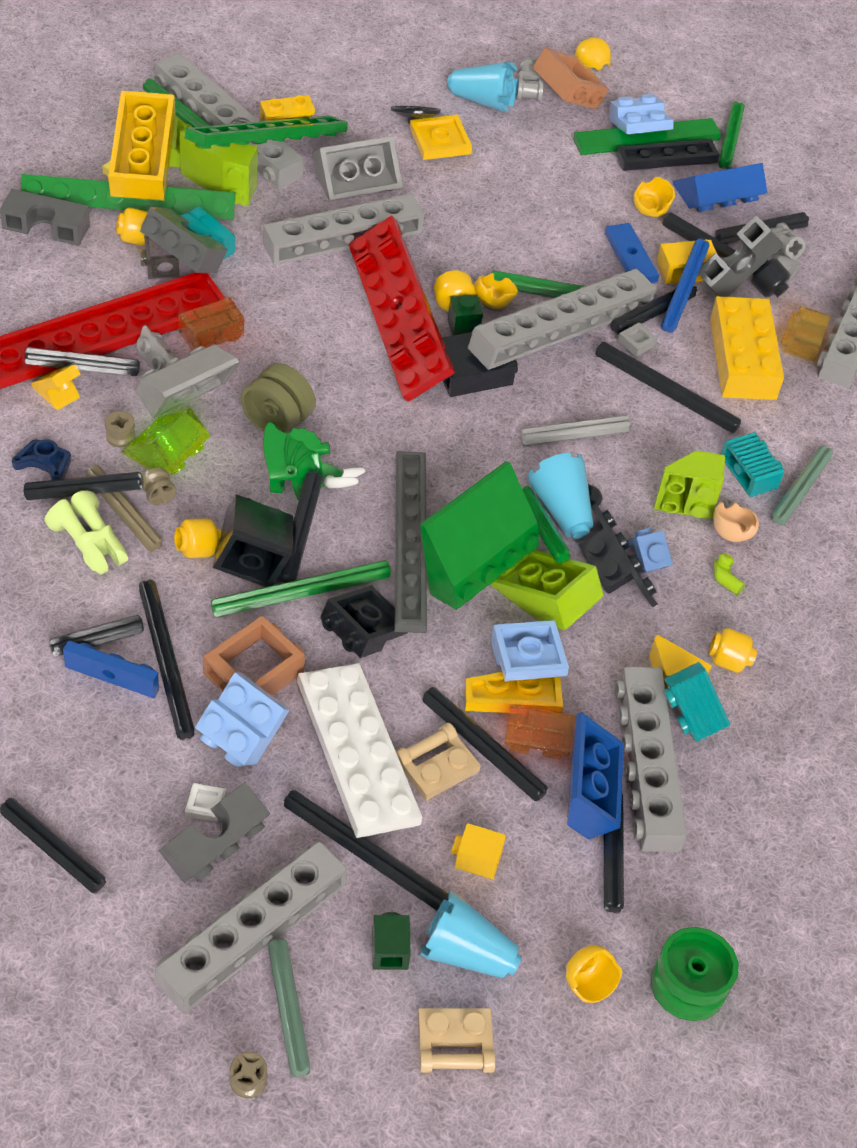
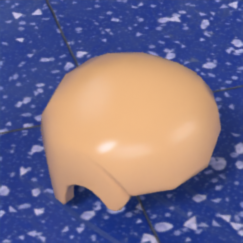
M719 502L714 509V528L723 540L742 542L756 535L759 521L757 515L750 509L740 507L737 502H734L727 508L724 507L723 502Z

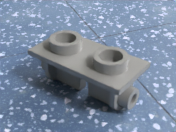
M146 325L143 326L135 348L150 368L155 369L157 372L165 368V364L177 358L174 353H169L171 349L165 343L160 333L151 332Z

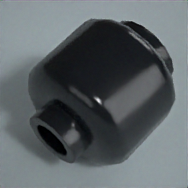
M774 258L767 260L753 273L751 283L764 297L768 298L775 294L778 298L789 288L787 282L791 275L779 260Z

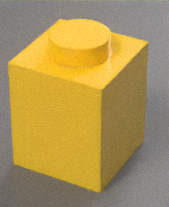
M467 823L463 836L457 834L451 851V854L457 855L454 868L494 880L506 835Z

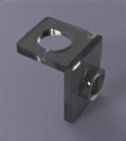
M145 235V249L140 250L141 265L147 266L148 279L180 277L179 259L173 255L150 256L149 238ZM165 262L173 265V268L167 272H162L157 268L161 263Z

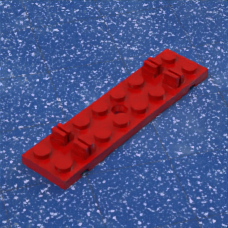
M391 215L348 245L402 397L408 402L453 375L455 371L449 356L445 352V344L431 312L406 242L402 239L403 234L398 221Z

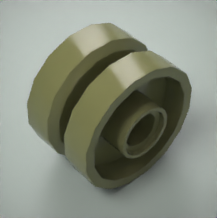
M274 363L269 365L260 373L257 379H254L244 388L241 393V405L248 419L259 430L264 432L267 423L273 422L278 429L289 433L293 428H297L316 408V398L307 380L297 370L286 364Z

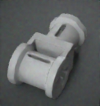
M526 58L520 62L517 100L533 98L541 102L543 79L533 69L537 61L534 58Z
M779 223L776 227L770 228L784 244L775 253L782 251L788 258L797 259L805 251V241L799 236H794V231L789 229L785 223Z

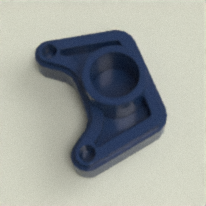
M49 439L32 440L12 458V466L15 470L36 467L48 472L51 480L64 479L71 464V453L58 447L54 441Z

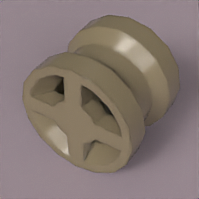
M115 411L106 417V440L110 445L121 448L127 447L134 442L136 437L133 416L125 411Z
M156 467L142 475V489L146 491V497L150 504H164L170 502L175 497L176 487L170 481V475L166 469Z
M255 1052L238 1054L230 1065V1086L232 1091L242 1098L259 1096L267 1085V1064L265 1059ZM243 1078L251 1079L252 1082L246 1081V1080H243V1081H242L241 1079H243Z

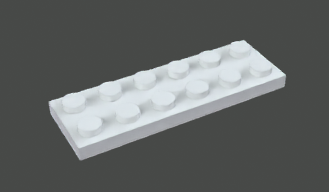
M360 663L298 673V686L356 838L421 825L423 817Z

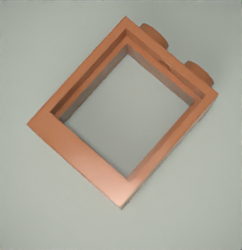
M545 47L533 66V69L565 102L597 109L609 90L574 55Z
M260 616L203 656V674L223 692L236 672L227 662L262 639L284 659L282 663L254 682L272 696L296 679L298 673H304L305 654L297 643H292L283 635L281 629L275 623L271 624L264 616Z

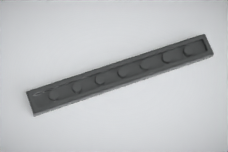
M397 451L395 632L426 633L427 570L420 524L426 520V453Z

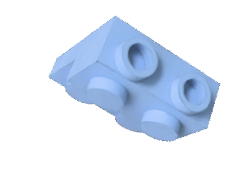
M644 94L636 99L623 96L615 101H610L609 120L625 134L673 129L674 119L664 112L665 103L654 94Z
M555 620L493 625L491 645L496 664L501 665L505 681L564 677L568 675L569 666Z
M235 672L219 699L211 700L195 728L202 733L200 736L202 742L213 748L219 746L227 752L224 758L229 763L237 767L256 765L290 709L241 672Z

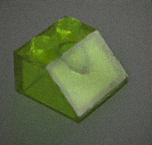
M191 408L158 417L124 448L122 453L149 470L162 467L173 475L186 466L184 461L188 457H193L204 449L203 443L211 435Z

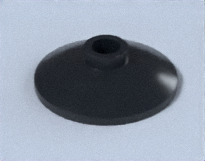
M391 107V111L408 118V124H410V120L430 118L441 113V109L432 107Z

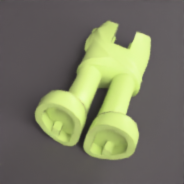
M80 491L72 496L71 505L66 499L57 502L48 511L44 521L48 528L54 532L66 529L74 539L75 545L82 552L85 564L92 571L102 575L109 570L104 555L109 554L117 566L126 563L128 555L122 543L115 536L111 526H106L98 513L100 502L95 493ZM77 516L87 522L92 529L91 532H86Z

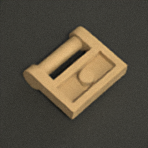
M450 723L440 726L438 732L406 749L401 747L396 750L406 777L425 801L480 771V763L460 740L455 728ZM443 743H446L449 749L417 766L412 762V760Z
M419 1008L420 1073H432V1069H482L483 1073L495 1072L491 1008ZM431 1048H481V1054H432Z

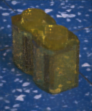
M800 305L798 312L792 311L787 327L792 329H785L781 341L782 344L786 345L784 353L815 362L831 315Z

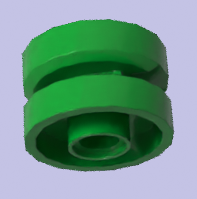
M700 927L682 928L670 935L665 942L659 958L653 967L650 985L655 999L665 1011L679 1019L688 1021L706 1020L718 1013L738 978L739 962L730 944L712 930Z

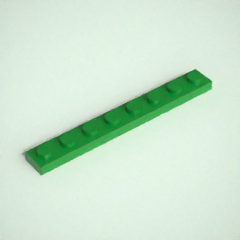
M327 115L190 127L185 130V139L195 142V146L202 149H211L212 145L230 147V143L249 145L250 141L267 143V140L270 139L283 142L285 138L301 140L302 136L319 138L321 134L336 136V133L347 132L348 122Z
M22 174L21 191L83 204L92 208L115 210L134 208L149 211L150 207L170 208L177 214L183 215L185 213L189 214L192 209L200 206L213 218L234 220L236 193L166 187L165 201L111 196L108 181Z

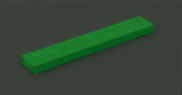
M708 118L673 122V129L644 133L625 134L619 128L574 132L573 140L580 155L615 152L617 147L705 139L718 141L720 140L721 132L714 119Z

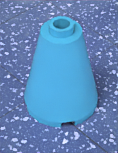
M501 62L455 69L448 77V89H451L453 95L500 112L509 113L510 110L507 107L508 105L514 106L517 95L518 79H513V71L517 72V67L513 62Z
M562 453L539 463V470L535 473L533 469L529 471L527 476L529 484L566 536L573 537V539L587 536L590 533L589 530L593 527V518L583 457L578 453L577 457H572L571 453Z
M452 891L448 893V901L443 900L426 932V935L430 936L427 945L421 944L418 953L425 959L502 979L505 978L507 973L513 976L522 959V956L517 954L519 950L518 945L462 897Z

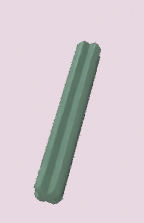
M825 445L819 446L774 509L771 516L773 522H777L779 525H784L830 461L833 454L831 448H827Z
M283 938L275 939L269 942L268 951L290 1074L293 1077L306 1076L310 1073V1061L288 943Z

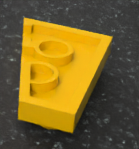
M497 672L465 679V711L562 716L561 677L505 681L503 673Z

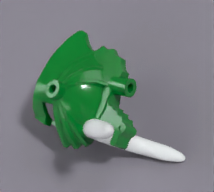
M273 422L267 423L265 427L263 453L269 472L270 493H283L285 491V480L291 479L296 498L299 500L305 476L311 471H317V473L322 474L323 483L321 487L326 486L328 488H343L356 485L359 480L354 477L365 473L364 468L340 469L338 466H334L333 463L324 462L321 455L331 453L329 442L321 443V439L317 437L315 431H308L305 428H293L291 432L285 433L278 429Z

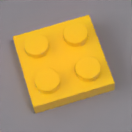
M458 114L410 120L409 128L423 160L472 154V144Z

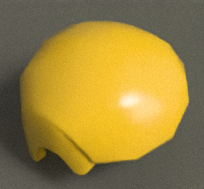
M589 37L581 41L576 47L575 56L588 68L601 70L605 64L610 66L611 49L609 44L602 38Z
M654 177L653 180L647 183L642 181L634 192V205L644 216L660 217L666 214L675 199V190L669 181L660 177Z
M458 270L448 271L440 275L433 287L438 306L446 312L449 311L450 297L476 295L470 275Z
M494 273L486 276L480 275L474 283L480 302L493 310L506 308L518 294L516 285L510 279L504 278L501 281H497L494 279Z
M596 944L587 945L575 952L566 966L565 978L569 987L580 1000L586 1003H597L609 997L618 987L622 977V968L618 965L612 953L604 946Z

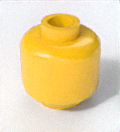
M126 208L123 213L119 212L115 233L119 234L122 242L140 246L146 245L149 238L140 232V229L148 211Z
M209 518L183 520L180 526L175 529V547L177 551L181 552L188 559L212 557L217 551L221 530Z
M725 628L721 633L716 632L709 646L708 655L712 656V663L715 666L740 673L746 665L749 667L753 665L757 649L753 648V638L750 635L731 628Z

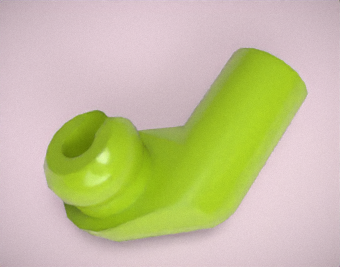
M721 553L713 563L715 580L738 596L743 591L746 583L732 575L731 566L734 564V558L727 553Z

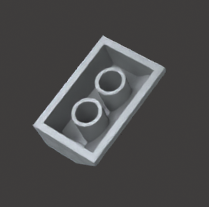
M393 136L323 147L312 151L317 178L329 201L403 187Z
M215 344L207 348L200 346L191 351L189 356L182 360L179 357L174 358L165 364V368L157 372L155 369H151L142 374L135 390L152 418H156L226 384L239 361L235 356Z

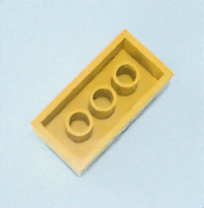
M121 90L108 174L111 196L165 201L176 118L174 95Z
M716 296L710 323L722 397L777 400L784 374L770 299Z

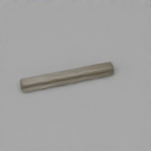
M93 465L86 470V477L107 475L99 465ZM122 491L100 493L148 551L154 552L162 546V538Z

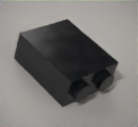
M472 332L442 337L446 347L445 352L449 356L455 371L453 375L443 380L450 397L513 385L515 374L518 372L516 360L488 370L468 349Z

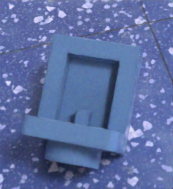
M652 528L634 532L635 538L628 540L629 545L634 546L637 559L644 568L641 571L642 573L673 565L664 530L653 533Z

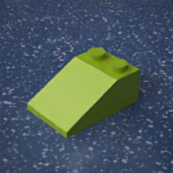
M181 130V174L205 190L236 193L235 204L249 206L257 188L258 146L230 143V147L212 145L211 149H202L196 147L195 142L185 139V131Z
M539 550L529 553L516 563L514 567L507 570L490 584L538 621L555 620L557 628L562 630L570 627L604 597L596 566L572 559L559 564L555 562L550 553Z

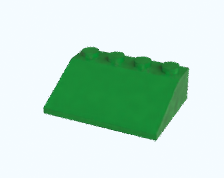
M507 461L420 524L430 594L456 610L473 599L475 595L492 584L498 577L514 567L516 563L540 545L538 522L511 463Z

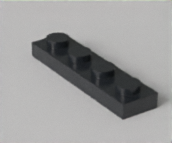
M712 139L617 147L616 152L623 171L718 163L719 153Z

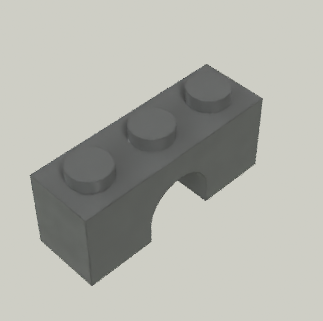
M16 189L10 190L0 208L2 229L28 234L33 226L47 223L52 225L54 241L80 246L90 227L89 206Z
M149 208L140 232L195 272H218L228 250L210 236L199 235L188 230L189 221L172 209Z
M757 215L736 233L740 238V245L732 255L722 258L715 253L700 268L698 274L720 297H728L784 245Z
M246 782L210 809L220 823V834L218 837L205 836L192 823L158 850L182 882L185 883L192 877L198 882L214 869L210 864L220 855L224 861L240 848L236 843L240 838L246 835L250 840L265 828L261 821L268 817L270 812Z

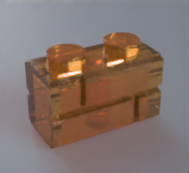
M231 297L179 314V332L191 351L200 346L207 348L226 341L234 342L241 336H244V316L236 308Z
M510 704L504 744L510 745L509 751L529 754L531 748L543 750V757L561 760L562 754L570 755L576 715Z

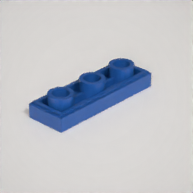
M624 223L606 226L604 234L625 272L637 269L651 283L658 282L659 274L631 224Z
M68 641L63 649L65 667L151 698H155L159 691L158 672L147 664L138 665L126 661L118 654H106L95 650L94 647L87 643L78 644Z

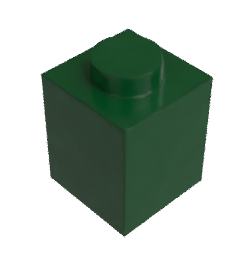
M477 294L450 297L447 320L452 336L472 332L474 327L482 324L483 312Z
M396 912L374 915L372 926L373 970H408L411 956L410 915H400Z

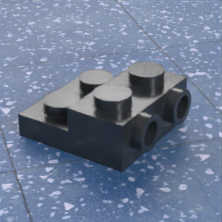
M372 585L328 599L320 616L324 629L329 632L333 631L342 640L344 649L348 652H354L359 658L382 651L386 641L408 634V632H395V607Z

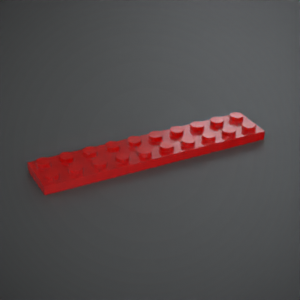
M195 272L0 336V389L60 369L26 364L24 354L27 347L104 355L136 344L144 325L151 332L163 335L230 312V304L208 273Z

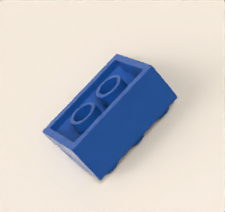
M763 163L672 181L688 208L698 207L699 212L714 209L713 204L721 203V208L736 205V199L743 198L744 203L758 201V195L768 193Z
M581 712L576 716L572 740L567 825L590 840L620 828L624 743Z

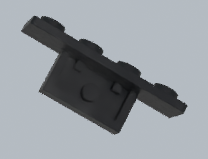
M594 504L591 507L604 529L580 543L579 546L589 564L596 566L599 580L604 590L608 594L612 593L634 579L652 607L658 605L653 596L657 593L656 588L648 577L643 579L639 573L644 568L635 554L629 556L626 549L630 545L622 532L616 534L613 527L617 523L608 510L602 512L599 506Z

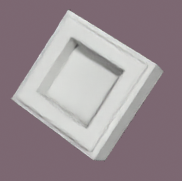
M193 783L185 809V817L219 823L217 817L210 809L226 797V789Z

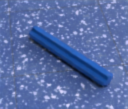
M697 239L693 245L661 324V329L668 333H673L677 328L709 249L708 241Z

